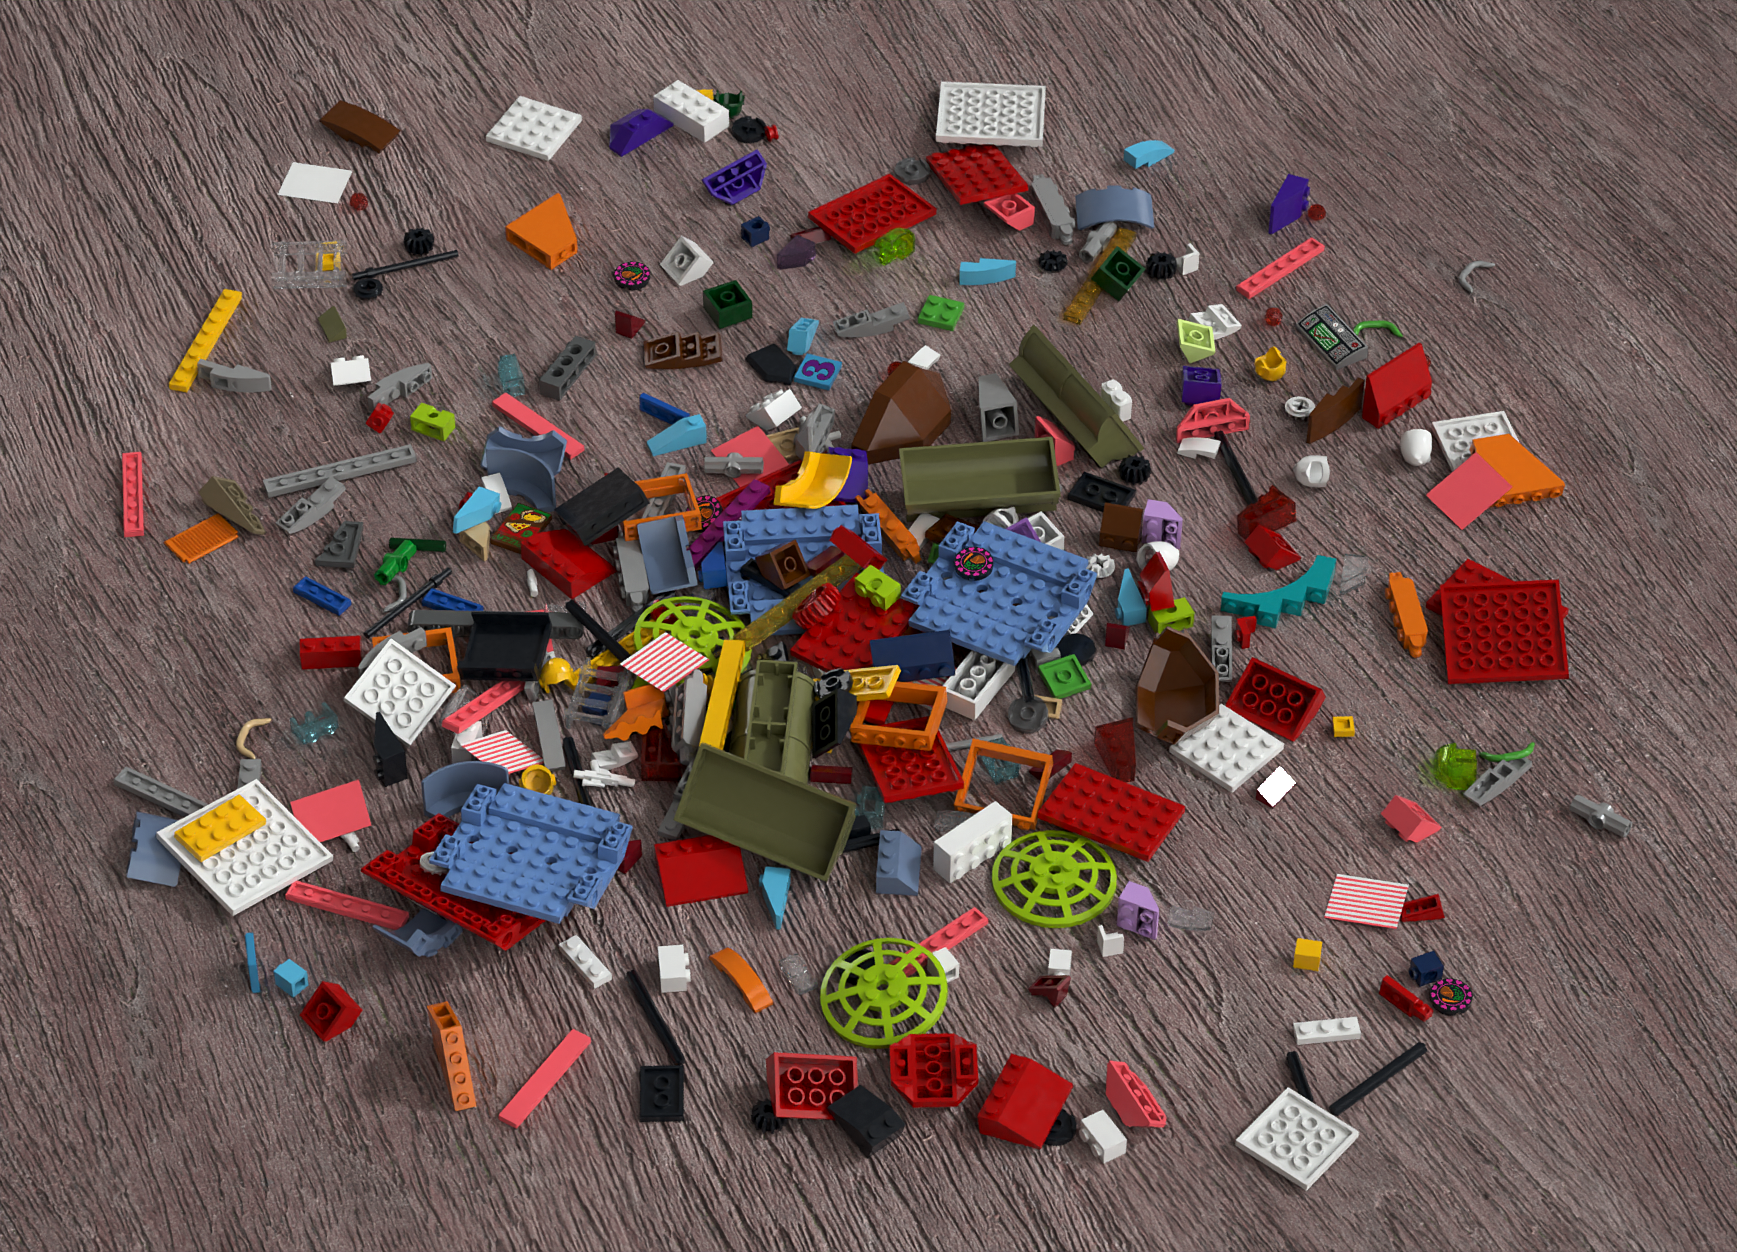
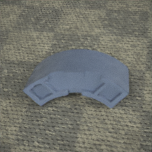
M1113 185L1107 186V189L1097 191L1096 188H1093L1075 196L1077 226L1079 230L1111 221L1133 222L1150 229L1154 228L1152 196L1146 191L1134 187L1132 190L1122 189L1121 186Z
M499 426L487 434L480 466L487 470L486 449L513 448L531 453L540 458L548 465L555 476L561 471L567 440L554 430L543 435L532 436V439L522 438V435L512 433Z
M501 447L486 449L487 474L500 473L508 495L517 496L519 494L524 496L525 500L535 509L544 512L555 511V479L551 469L545 462L531 453L518 449Z
M683 515L637 524L651 594L697 586L690 550L686 551L685 547L689 546Z
M466 761L447 765L432 772L421 782L424 815L432 818L440 813L448 818L461 812L462 807L477 784L496 789L497 795L504 783L509 784L508 769L490 762Z
M136 811L132 828V842L136 844L135 849L131 848L126 877L173 887L177 885L181 863L156 838V832L179 820Z
M424 908L406 925L395 931L387 932L375 924L372 926L380 935L419 957L423 955L426 957L436 955L438 949L441 947L447 948L463 932L459 925L446 921Z

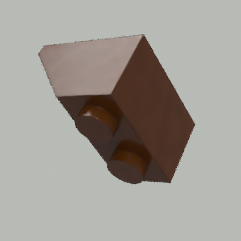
M1105 503L1099 546L1137 553L1142 537L1143 509Z
M796 539L779 544L755 557L762 576L782 590L811 576Z

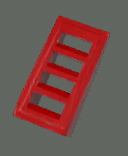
M1439 894L1404 902L1400 915L1402 922L1445 918Z

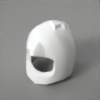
M1412 429L1405 431L1401 435V453L1407 463L1413 466H1422L1431 460L1432 435L1430 432L1423 429Z
M1310 455L1303 457L1293 467L1296 479L1304 486L1326 487L1330 474L1327 456Z
M1015 507L996 508L983 519V522L985 521L1006 529L1019 522V517Z
M1154 541L1144 544L1139 549L1136 558L1139 567L1143 570L1147 565L1145 562L1147 550L1153 549L1154 553L1160 551L1170 571L1178 563L1179 550L1170 543Z

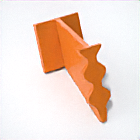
M652 684L624 691L623 696L627 711L603 734L604 739L617 737L625 741L628 740L632 732L636 731L644 735L653 725L663 729L661 718L669 716L664 692Z

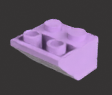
M1148 499L1143 516L1142 543L1163 541L1170 543L1176 549H1180L1183 519L1167 502Z
M1129 881L1119 897L1117 926L1156 940L1159 908L1149 888Z

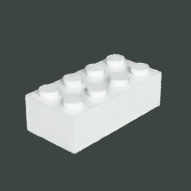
M679 80L653 96L654 112L661 114L673 122L674 125L704 143L729 127L728 109Z
M972 650L955 670V676H950L943 685L947 691L948 702L946 708L976 720L1014 673L1015 666Z
M995 801L934 841L933 870L946 881L952 883L956 879H960L971 869L978 867L986 859L993 857L996 852L1011 843L1012 814Z

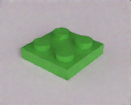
M929 295L918 317V323L953 331L964 310V302Z
M1075 654L1038 666V672L1053 698L1062 699L1091 689L1092 684Z

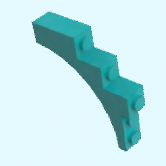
M1317 555L1313 565L1302 577L1283 588L1256 594L1223 592L1220 611L1247 617L1255 616L1257 625L1276 628L1281 612L1301 616L1306 600L1321 604L1326 603L1335 575L1337 559Z

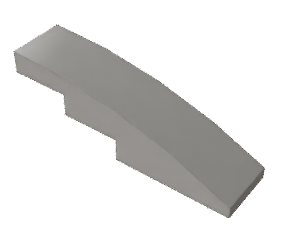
M553 701L532 702L544 766L550 772L565 770L566 765Z
M1526 757L1512 761L1502 760L1494 769L1489 768L1463 793V796L1480 807L1517 781L1532 767V761Z

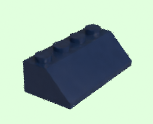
M950 630L870 640L873 667L898 665L901 672L897 682L955 676Z

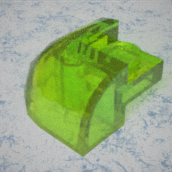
M897 227L879 237L875 241L874 246L880 249V263L886 266L897 257L904 260L915 252L914 233L907 228Z
M1448 743L1436 750L1434 754L1435 779L1438 778L1439 781L1446 784V788L1467 790L1476 782V750L1456 749V743Z

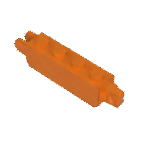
M869 489L865 490L867 497L865 500L857 495L855 500L861 507L863 514L879 513L881 536L902 561L910 558L915 564L920 562L922 558L920 557V547L916 538L876 493L873 494Z
M1401 572L1389 573L1385 597L1390 601L1389 611L1394 615V627L1398 628V641L1402 642L1404 649L1409 650L1412 658L1421 657V648L1426 645L1428 629L1414 582L1410 578H1403Z

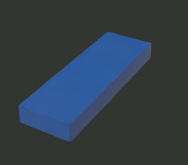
M642 393L639 396L641 411L671 425L682 418L690 417L689 413L646 393Z
M306 576L293 587L294 593L338 616L352 605L351 599Z
M433 588L422 599V606L434 610L484 611L483 605Z

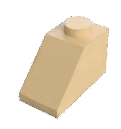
M483 522L459 532L460 542L483 561H486L490 546L489 525Z

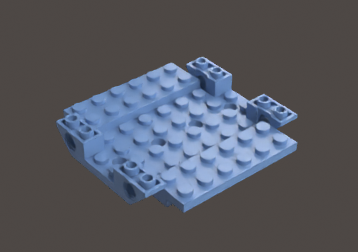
M858 505L823 506L816 509L741 511L742 521H724V550L730 614H750L752 636L804 634L808 629H802L792 618V614L798 604L813 590L825 583H831L840 592L856 572L860 574L859 571L865 569L845 554V559L827 571L829 575H821L817 579L809 576L798 582L800 589L788 599L753 579H742L745 575L740 573L741 567L751 558L755 560L756 556L779 544L795 539L805 563H807L828 547L835 546L829 539L832 537V532L837 527H840V525L855 532L882 555L879 513L859 514Z
M957 521L940 543L939 557L927 573L919 571L901 595V599L920 605L909 619V626L926 633L950 630L952 643L1013 666L1018 663L1020 658L1024 659L1032 648L1041 652L1052 653L1090 598L1097 573L1086 569L1088 559L985 521L975 533L974 527ZM968 547L984 548L993 557V570L991 574L979 581L963 579L955 571L954 559L957 553Z
M506 783L502 785L496 795V789L477 784L461 809V823L452 836L445 834L431 856L429 863L450 869L441 884L442 892L560 924L563 917L568 916L574 904L595 909L625 857L632 825L619 822L620 814L552 795Z

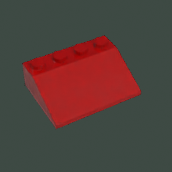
M1417 343L1366 376L1362 418L1377 429L1389 424L1390 421L1401 416L1410 408H1414L1418 403L1428 399L1431 395L1432 380L1421 343Z
M567 529L535 533L520 542L522 560L571 599H574L617 572L614 566L589 546H584L581 540Z
M1252 657L1225 706L1246 720L1295 742L1316 716L1326 696L1321 688Z
M712 835L654 844L655 864L666 907L748 894L746 875L739 846Z
M772 1053L766 1058V1080L775 1118L835 1120L827 1110V1107L858 1086L857 1056Z
M1011 1053L978 1114L980 1134L1041 1150L1073 1088V1083L1031 1058Z

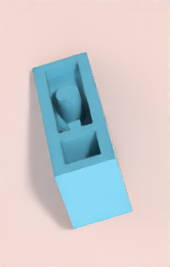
M801 317L789 329L787 351H792L794 355L805 354L811 346L819 320Z
M700 414L682 418L648 440L647 446L652 456H657L707 443L706 425Z
M479 486L454 516L453 533L457 534L490 520L495 513L500 511V493Z
M1127 568L1124 571L1118 597V608H1115L1116 618L1120 619L1122 625L1130 626L1146 622L1147 608L1131 572Z
M766 866L764 874H760L759 887H762V895L776 929L781 930L791 883L790 869Z

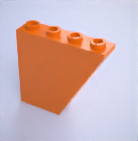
M559 193L505 226L506 240L551 270L578 253L577 238Z
M1510 434L1472 440L1469 449L1471 456L1477 452L1512 486L1508 492L1490 507H1502L1512 503L1520 504L1531 500L1538 501L1549 497L1557 498L1562 495L1565 488L1564 481Z
M448 1001L427 1006L433 1043L454 1110L459 1111L476 1107L462 1026Z

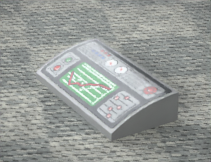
M1328 304L1310 312L1295 324L1299 332L1335 370L1367 358L1368 346Z

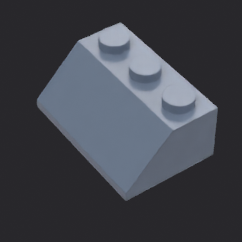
M880 830L876 894L918 896L922 846L901 831Z

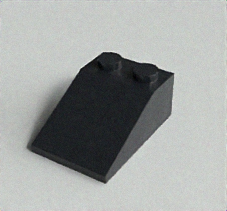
M837 688L812 703V758L816 759L842 743L857 714L856 695Z
M377 712L374 738L375 755H373V761L376 765L374 773L377 780H381L384 786L387 787L408 779L405 750L380 712Z
M862 1085L857 1086L827 1107L829 1113L867 1158L900 1137L906 1126L892 1107Z

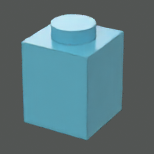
M290 959L277 966L274 970L275 985L292 997H295L309 986L307 971Z

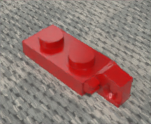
M1386 975L1382 978L1379 994L1409 1017L1415 1016L1423 1022L1432 1017L1434 1010L1429 1005L1423 1004L1422 1000L1390 976Z

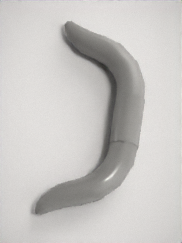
M1480 260L1469 263L1459 275L1460 285L1470 293H1473L1472 286L1467 283L1466 277L1474 268H1491L1495 264Z
M397 574L391 581L398 583L399 599L387 605L383 610L384 613L393 610L407 599L406 583Z

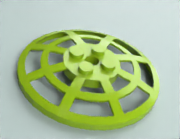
M682 596L661 600L648 607L640 615L635 626L633 642L636 652L643 648L641 628L653 629V640L659 637V630L670 631L671 636L708 658L709 661L697 669L712 668L715 676L720 657L716 659L712 652L716 646L722 647L724 640L718 638L717 631L726 629L729 640H735L732 628H740L745 636L747 646L741 673L745 671L750 661L752 642L743 622L736 615H731L729 609L707 599ZM673 603H696L701 604V606L699 607L685 605L676 607ZM665 606L669 609L662 613L656 622L644 621L649 613L659 607ZM711 607L720 611L733 621L727 622L722 616L708 608ZM696 610L699 612L697 617H686L681 611ZM706 613L715 617L721 623L711 624L705 620ZM670 614H674L678 619L673 625L662 623ZM690 635H696L698 638H691ZM684 678L676 683L677 687L684 682Z
M1038 831L1019 837L999 853L992 868L993 891L1003 908L1021 921L1044 928L1073 927L1094 919L1109 906L1116 891L1117 875L1115 866L1105 850L1086 837L1066 831ZM1047 837H1063L1076 841L1071 843L1063 840H1048ZM1036 838L1039 840V842L1028 845L1020 852L1011 851L1017 845ZM1086 844L1093 848L1107 863L1095 862L1094 858L1082 846ZM1050 845L1067 846L1068 849L1064 853L1052 851ZM1040 846L1044 852L1037 857L1026 854ZM1078 851L1088 862L1077 863L1072 855ZM1002 858H1013L1011 877L999 881L998 870ZM1020 860L1030 863L1029 871L1017 874ZM1080 870H1092V877L1089 883L1079 878ZM1098 870H1110V885L1105 895L1095 888L1098 881ZM1058 871L1059 873L1051 874L1050 872ZM1030 879L1036 888L1031 893L1024 888L1020 881ZM1014 884L1018 892L1028 899L1024 907L1021 909L1011 902L1004 894L1002 888ZM1075 886L1083 889L1079 894L1068 898L1066 892L1072 890ZM1043 892L1058 894L1059 899H1046L1040 896ZM1089 894L1100 901L1091 909L1072 916L1070 905L1083 900ZM1036 903L1052 907L1061 906L1064 917H1044L1030 912Z
M900 938L873 939L848 949L829 967L820 990L823 1015L834 1032L854 1045L874 1049L890 1048V1045L895 1042L898 1043L902 1038L910 1034H925L941 1017L948 997V983L945 971L939 960L925 947ZM882 944H898L914 949L905 954L896 950H882ZM873 946V952L860 956L852 963L844 961L855 952ZM922 953L928 956L937 968L939 977H927L922 966L915 958ZM883 956H896L902 959L894 966L884 964ZM874 957L875 965L866 970L857 966L869 958ZM910 963L917 970L920 977L907 978L902 970ZM837 967L845 970L841 976L838 991L826 995L828 980ZM850 973L859 977L857 986L845 989L846 980ZM883 984L888 986V988L883 991L877 989L880 985ZM921 985L919 995L915 1001L907 996L909 986ZM928 985H940L941 990L938 1002L934 1010L929 1013L921 1006L926 997ZM858 994L861 1004L855 1011L848 1004L846 997ZM840 999L843 1009L851 1017L845 1027H842L834 1019L828 1008V1003ZM902 1003L908 1007L903 1013L891 1017L890 1010ZM869 1008L874 1011H881L882 1019L869 1018L863 1015ZM914 1013L924 1019L919 1026L911 1031L894 1036L893 1024L904 1021ZM858 1022L870 1026H884L885 1038H867L856 1035L852 1031Z

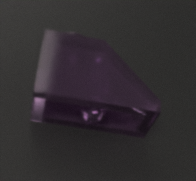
M799 235L795 236L777 254V268L781 270L806 266L816 257L815 242Z

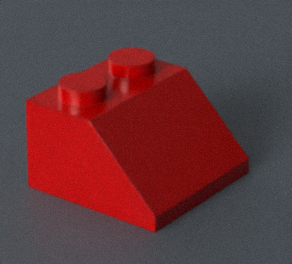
M1258 525L1244 541L1249 547L1248 551L1255 557L1258 556L1260 559L1259 563L1266 569L1270 567L1278 570L1301 559V556L1280 534L1262 525Z
M322 981L299 1016L323 1041L327 1042L351 1028L363 1010L339 984Z

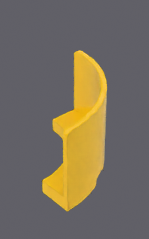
M805 451L801 467L797 473L798 477L787 484L776 486L774 505L816 509L829 504L839 494L847 480L852 457Z

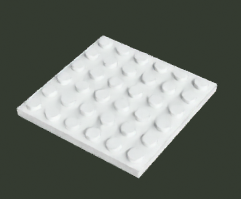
M941 82L936 142L976 143L978 145L994 144L996 146H1043L1046 86Z
M257 779L156 832V838L232 916L333 861V855ZM239 794L266 818V825L203 862L195 858L174 838L175 831Z

